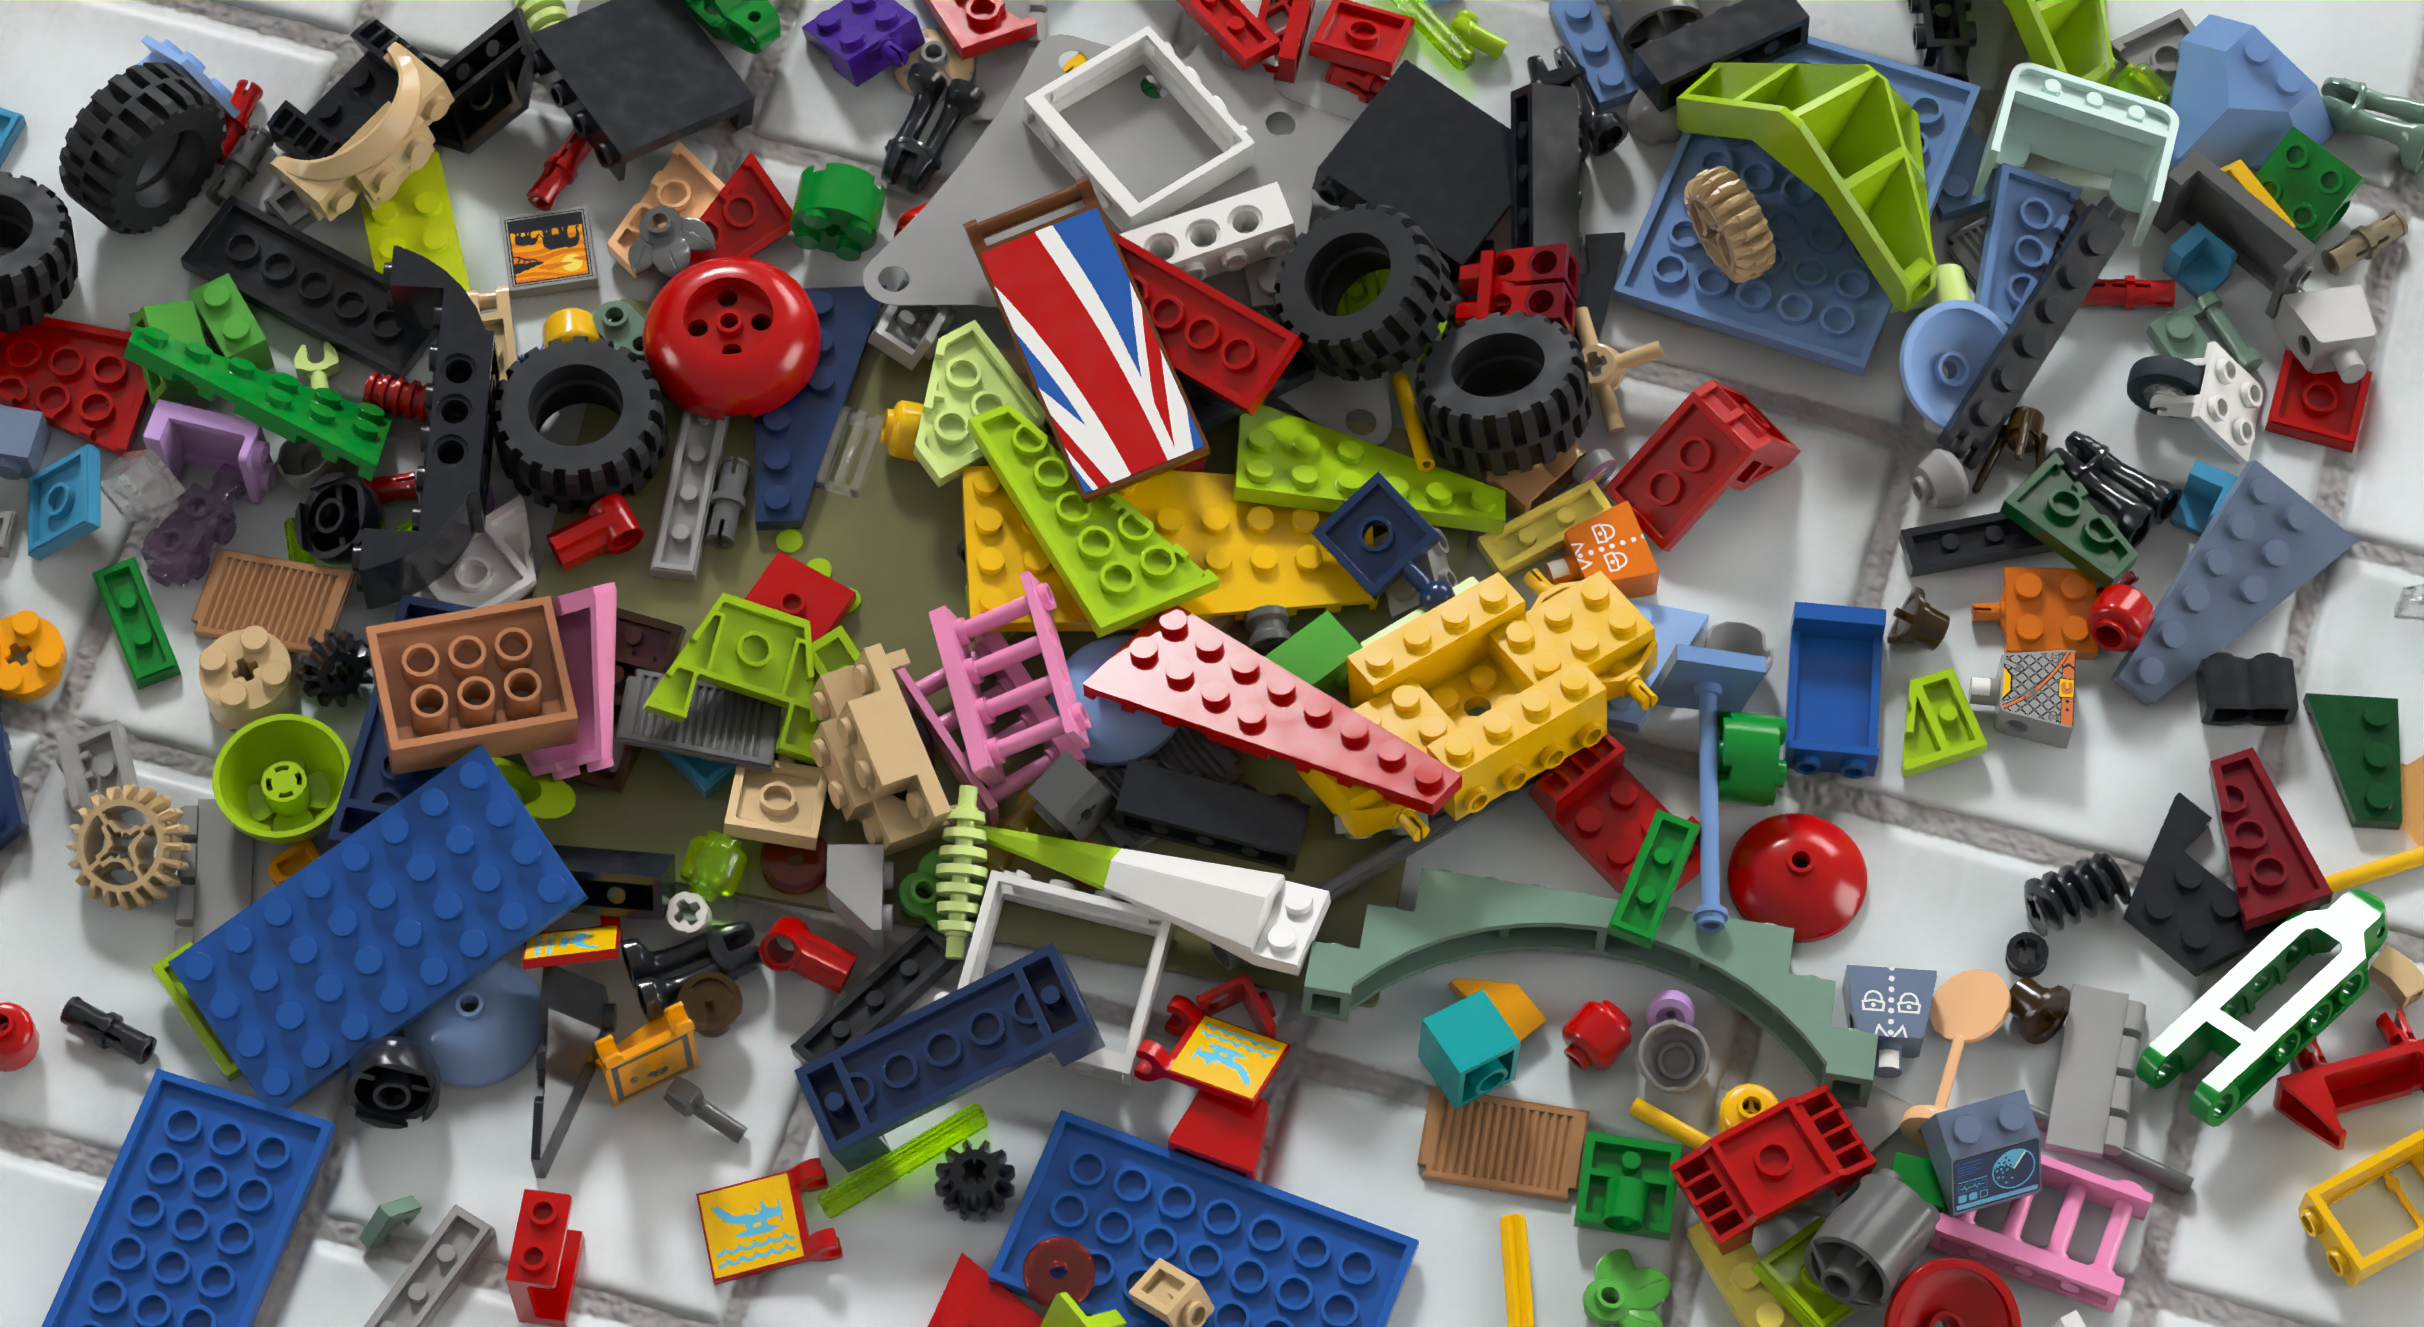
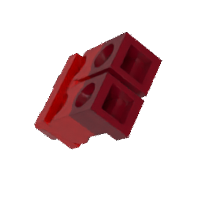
M1568 243L1508 249L1497 254L1494 250L1481 251L1480 263L1460 266V288L1464 295L1477 294V301L1462 302L1456 305L1455 320L1459 328L1463 327L1464 321L1475 317L1477 320L1488 318L1490 313L1500 312L1502 315H1511L1512 311L1525 312L1528 317H1534L1535 314L1547 317L1551 320V324L1557 322L1574 336L1577 305L1574 299H1577L1580 264Z

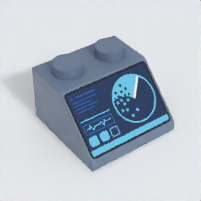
M2025 1089L1936 1113L1920 1125L1950 1218L2034 1195L2042 1191L2040 1133Z

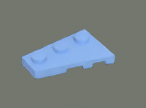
M1628 599L1655 627L1657 667L1644 681L1649 688L1677 644L1691 646L1696 637L1702 633L1708 623V614ZM1631 695L1625 698L1619 696L1607 701V727L1638 733L1653 708L1649 706V710L1644 711Z

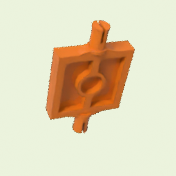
M2004 567L2002 573L2003 594L1999 604L1972 602V622H1999V627L2004 636V654L2076 650V659L2096 660L2098 644H2096L2088 632L2086 624L2088 613L2098 597L2096 594V581L2079 569Z

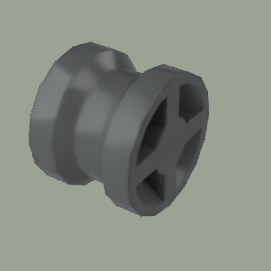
M1260 606L1250 610L1244 616L1245 628L1251 633L1248 646L1262 656H1266L1292 637V633L1286 628L1290 623L1288 610L1283 606Z

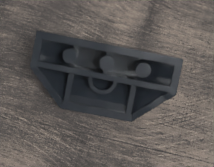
M519 7L514 8L441 66L444 71L440 77L445 81L455 101L449 106L447 113L441 119L433 121L428 126L436 140L433 144L471 154L529 108L535 79V47L523 9Z

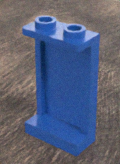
M1795 602L1790 626L1785 712L1787 734L1783 746V760H1786L1787 769H1794L1796 772L1806 775L1818 772L1840 773L1842 776L1851 779L1875 776L1879 759L1877 743L1882 641L1886 626V609Z

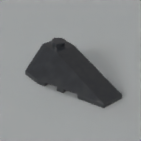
M558 966L543 967L538 1025H542V1045L547 1048L546 1052L537 1053L536 1056L538 1090H544L543 1096L535 1097L533 1110L531 1162L536 1178H546L597 1069L595 1060L599 1056L594 1042L607 1036V1032H615L617 1023L616 1003H609L606 986Z

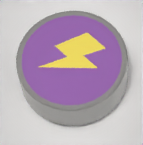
M1596 449L1586 454L1577 462L1571 476L1577 485L1592 478L1597 486H1599L1613 474L1617 467V461L1607 449Z

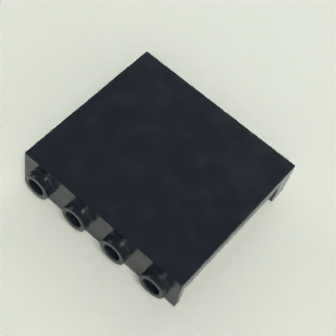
M611 0L531 34L535 47V78H540L547 86L554 104L558 108L565 110L571 118L578 136L587 139L593 147L600 165L605 169L609 168L618 182L625 179L626 162L726 119L732 123L737 131L752 124L755 96L680 0Z
M1405 59L1318 167L1312 189H1315L1323 201L1332 206L1348 207L1350 210H1355L1356 204L1372 203L1375 208L1377 205H1387L1394 207L1397 212H1404L1415 221L1441 252L1442 258L1447 262L1451 273L1450 281L1457 284L1460 266L1466 265L1511 208V129Z

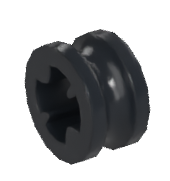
M2022 932L2010 939L2006 948L2005 962L2013 974L2021 978H2033L2045 970L2049 948L2046 941L2040 935L2033 932ZM2022 947L2024 952L2026 947L2035 949L2034 959L2036 962L2032 963L2031 959H2028L2027 964L2019 962V951L2017 949Z

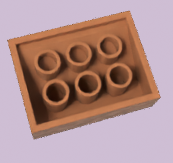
M551 595L365 627L392 776L450 766L479 745L486 749L491 758L578 743V714Z

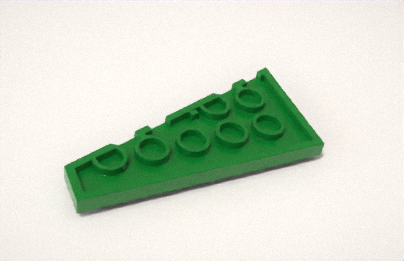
M135 326L128 341L124 358L170 381L186 379L192 382L195 388L198 389L197 395L209 401L215 400L216 396L222 397L236 404L233 413L293 443L301 444L310 441L316 444L317 448L322 451L321 457L335 464L340 461V458L346 459L360 467L357 475L372 481L393 416L385 414L384 410L370 403L356 404L342 399L339 393L328 388L314 389L299 384L295 377L286 373L277 372L271 374L257 369L252 362L243 358L233 357L229 359L214 354L212 349L201 343L189 342L186 344L170 338L168 333L155 327L141 328Z

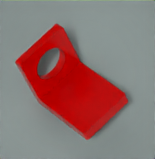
M1248 973L1196 997V1006L1208 1016H1212L1242 1002L1258 1032L1276 1039V1024L1272 1019L1276 1016L1273 1004L1265 991L1258 993ZM1228 994V995H1227L1225 998H1223L1222 1000H1220V1001H1218V1002H1216V1003L1210 1004V1003H1211L1213 1000H1215L1216 998H1218V997H1220V996H1222V995Z

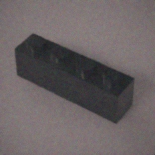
M1742 0L1731 6L1721 7L1705 18L1694 23L1684 24L1676 31L1659 39L1649 40L1635 49L1632 78L1659 112L1665 111L1677 105L1676 98L1707 73L1713 63H1769L1806 46L1810 16L1797 0Z
M1530 83L1511 92L1512 249L1567 242L1577 260L1580 261L1583 240L1579 232V210L1582 205V193L1579 189V166L1582 160V152L1579 147L1578 125L1582 112L1581 106L1578 103V88Z
M1129 759L1115 808L1114 827L1294 872L1308 823L1310 805L1302 803L1298 797L1290 794L1280 793L1274 796L1258 792L1256 788L1246 783L1233 782L1226 784L1214 781L1210 776L1199 771L1182 773L1167 769L1164 764L1155 760L1144 759L1138 762Z
M552 845L589 898L569 913L651 920L664 919L668 910V903L676 895L675 854Z

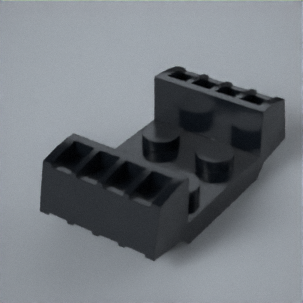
M372 16L350 34L351 38L364 53L363 57L306 114L285 100L267 122V126L276 146L289 157L299 160L325 158L334 155L388 101L393 102L398 88L399 74L383 58L388 53L387 48L393 42L404 46L437 75L440 76L444 70Z

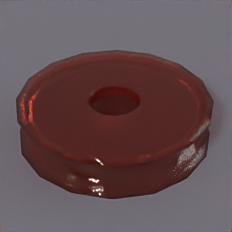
M819 835L816 851L765 842L760 856L764 879L772 888L784 894L800 895L811 892L821 885L827 876L828 847L826 842ZM794 855L801 856L804 859L797 866L788 864L787 860Z
M1051 1237L1040 1241L1029 1250L1023 1263V1282L1028 1294L1038 1304L1047 1308L1052 1304L1056 1294L1067 1292L1078 1305L1089 1295L1094 1285L1095 1264L1091 1253L1082 1243L1069 1237ZM1055 1267H1064L1068 1274L1062 1279H1055L1050 1275V1272Z

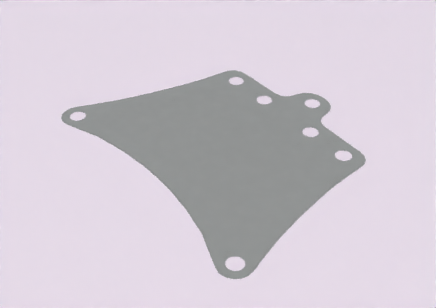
M1063 34L1049 36L1038 44L1002 108L958 168L927 205L865 267L862 281L865 290L873 299L883 304L896 306L976 305L998 308L978 259L967 238L963 224L976 219L977 223L1075 184V178L1022 120L1024 98L1066 74L1058 63L1060 56L1066 51H1078L1084 54L1087 60H1090L1111 48L1110 46ZM1209 34L1204 36L1192 53L1181 61L1186 67L1190 66L1197 72L1202 85L1212 96L1216 95L1224 102L1228 113L1239 125H1244L1248 128L1247 134L1255 142L1252 167L1163 219L1274 182H1278L1281 192L1313 190L1312 186L1318 167L1355 121L1283 96L1277 90L1274 83V73L1266 72L1262 65L1275 66L1274 55L1244 71L1241 67L1235 68L1227 65L1222 59L1223 48ZM1144 64L1058 112L1139 203L1224 153L1170 93L1163 98L1156 99L1146 96L1142 92L1140 87L1141 81L1148 75H1153ZM1277 112L1290 115L1295 122L1294 131L1287 136H1276L1270 133L1266 127L1268 116ZM1314 191L1308 232L1314 227L1311 223L1320 217L1328 219L1333 216L1334 210L1340 209L1339 206L1327 204L1316 191ZM1081 200L985 238L984 241L987 246L1082 209L1085 205ZM1104 212L1111 230L1117 234L1123 233ZM1211 244L1202 245L1200 247H1208ZM892 266L905 270L909 276V284L906 288L897 292L884 289L878 280L882 270ZM1241 269L1226 271L1202 280V282L1249 308ZM1269 314L1280 325L1278 322L1279 315ZM1314 365L1316 370L1313 380L1277 397L1313 423L1375 445H1380L1386 441L1391 433L1392 415L1387 371L1381 373L1382 378L1366 381L1360 375L1359 381L1342 380L1339 376L1331 377L1323 373L1317 365ZM1353 410H1366L1375 417L1376 427L1369 434H1355L1347 428V415Z

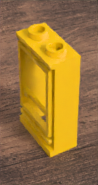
M2424 1128L2305 1192L2298 1207L2299 1219L2303 1228L2311 1237H2317L2326 1250V1258L2331 1269L2337 1276H2344L2351 1288L2424 1247V1221L2400 1188L2399 1179L2390 1174L2410 1163L2424 1183ZM2383 1177L2385 1189L2395 1194L2418 1229L2363 1258L2328 1206Z

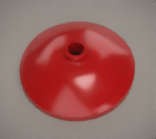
M1780 814L1766 818L1753 825L1736 843L1732 850L1727 870L1729 894L1740 915L1746 921L1774 923L1778 926L1794 928L1793 943L1820 941L1843 930L1858 914L1867 890V868L1856 843L1835 824L1809 814ZM1801 859L1804 860L1808 864V866L1805 868H1798L1793 864V861Z
M1962 1258L1937 1259L1913 1270L1893 1293L1884 1320V1327H1934L1938 1321L1942 1323L1943 1327H2021L2019 1309L2007 1284L1988 1267Z

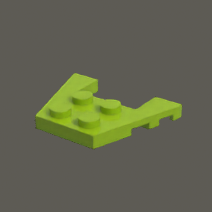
M722 593L644 703L642 711L683 723L687 717L696 680L703 681L785 708L786 711L774 753L815 765L811 752V741H813L812 737L816 732L815 723L817 718L810 702V695L813 689L812 679L814 678L810 621L727 593Z

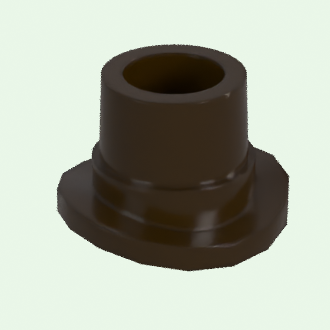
M1914 587L1902 608L1897 607L1893 613L1896 619L1888 633L1887 643L1898 647L1905 642H1913L1933 651L1942 642L1949 627L1950 617L1931 607L1930 603L1925 601L1924 590Z
M704 971L693 975L683 984L677 999V1003L682 1001L688 1018L692 1020L695 1027L693 1031L705 1037L714 1038L725 1034L742 1014L743 998L739 987L730 977L720 972Z
M2024 977L2009 990L2011 994V1009L2009 1013L2020 1021L2019 1033L2026 1042L2034 1045L2045 1043L2053 1038L2061 1029L2068 1015L2070 1007V993L2068 989L2060 985L2052 989L2044 988L2030 977Z

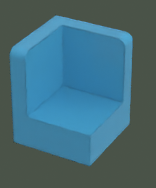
M2197 222L2169 247L2162 271L2198 299L2207 292L2216 291L2231 277L2238 255L2236 251L2200 222Z
M2196 460L2189 473L2181 500L2171 516L2170 523L2201 537L2238 477Z

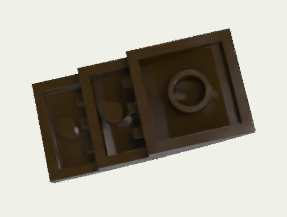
M617 608L613 760L615 766L588 773L586 764L579 765L581 774L569 777L570 779L618 793L622 792L642 748L615 742L627 677H635L636 669L666 674L679 653L686 632L683 626Z

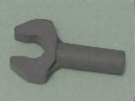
M676 1076L666 1090V1095L663 1099L683 1116L687 1117L694 1114L737 1144L748 1129L746 1126L705 1100L701 1088L692 1082Z

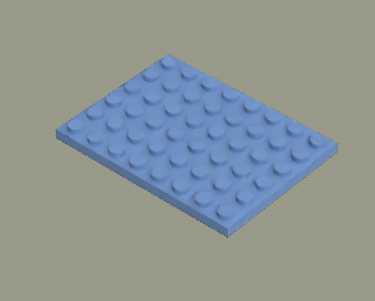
M1808 36L1806 46L1769 62L1869 64L1888 79L1891 86L1919 114L1929 218L1931 217L1980 100L1981 86ZM1683 132L1613 289L1614 300L1863 377L1894 306L1822 196L1753 140ZM1724 165L1737 173L1739 179L1745 181L1747 189L1754 193L1756 202L1762 207L1761 211L1768 220L1769 230L1773 234L1772 241L1776 246V260L1772 264V268L1753 281L1750 279L1744 283L1739 282L1736 284L1729 279L1728 275L1723 276L1720 268L1714 265L1710 256L1706 255V250L1699 243V238L1692 229L1693 224L1687 215L1688 208L1684 203V191L1687 182L1696 178L1695 175L1706 169L1710 170Z

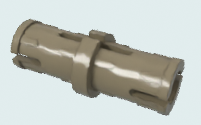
M2392 210L2370 225L2356 227L2351 230L2350 236L2343 241L2322 251L2321 259L2325 268L2331 274L2338 275L2358 261L2374 258L2385 245L2408 233L2407 222L2401 213Z

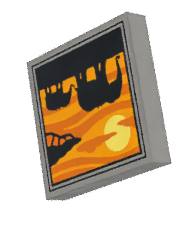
M587 205L500 217L511 299L599 287Z

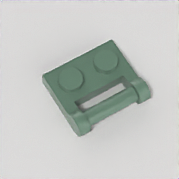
M2215 291L2207 292L2194 303L2148 324L2146 333L2162 356H2172L2180 359L2204 358L2207 343L2211 342L2198 321L2207 318L2235 358V361L2249 374L2258 369L2263 363V359L2257 350L2248 347L2221 308L2223 302Z

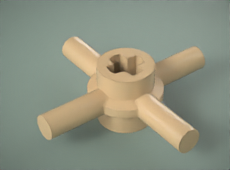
M1588 307L1576 308L1575 329L1582 353L1584 354L1592 397H1597L1608 434L1621 433L1625 430V426L1614 391L1622 383L1625 370L1664 357L1660 342L1658 340L1619 354L1614 348L1599 344ZM1602 364V365H1603V366L1601 367V373H1602V374L1599 375V376L1594 377V376H1593V375L1595 374V368H1594V367L1597 366V365Z

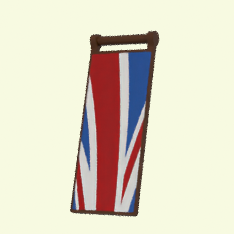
M1085 175L1075 179V184L981 222L977 223L976 219L964 223L963 227L1082 501L1090 503L1210 454V449L1099 204L1090 179ZM1081 200L1085 205L1082 209L987 246L984 241L985 238Z

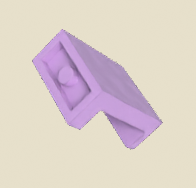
M161 399L157 400L143 434V440L158 482L175 485L183 464H191L242 476L250 501L260 504L265 490L270 491L273 488L277 476V468L273 464L270 455V443L266 441L262 427L247 419Z

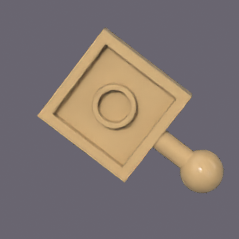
M784 717L779 721L776 745ZM780 754L777 755V760H773L771 772L737 765L725 817L723 835L816 851L829 784L824 768L795 764V759Z

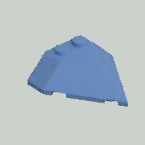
M2209 14L2180 41L2177 53L2176 77L2172 83L2169 107L2176 112L2179 118V127L2168 174L2195 150H2198L2219 168L2241 159L2249 170L2260 169L2293 126L2320 146L2324 145L2334 135L2317 85L2254 25Z

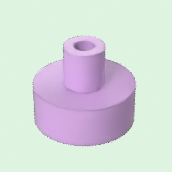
M1663 990L1652 997L1647 1012L1649 1028L1671 1019L1693 1027L1695 1006L1688 995L1678 990Z

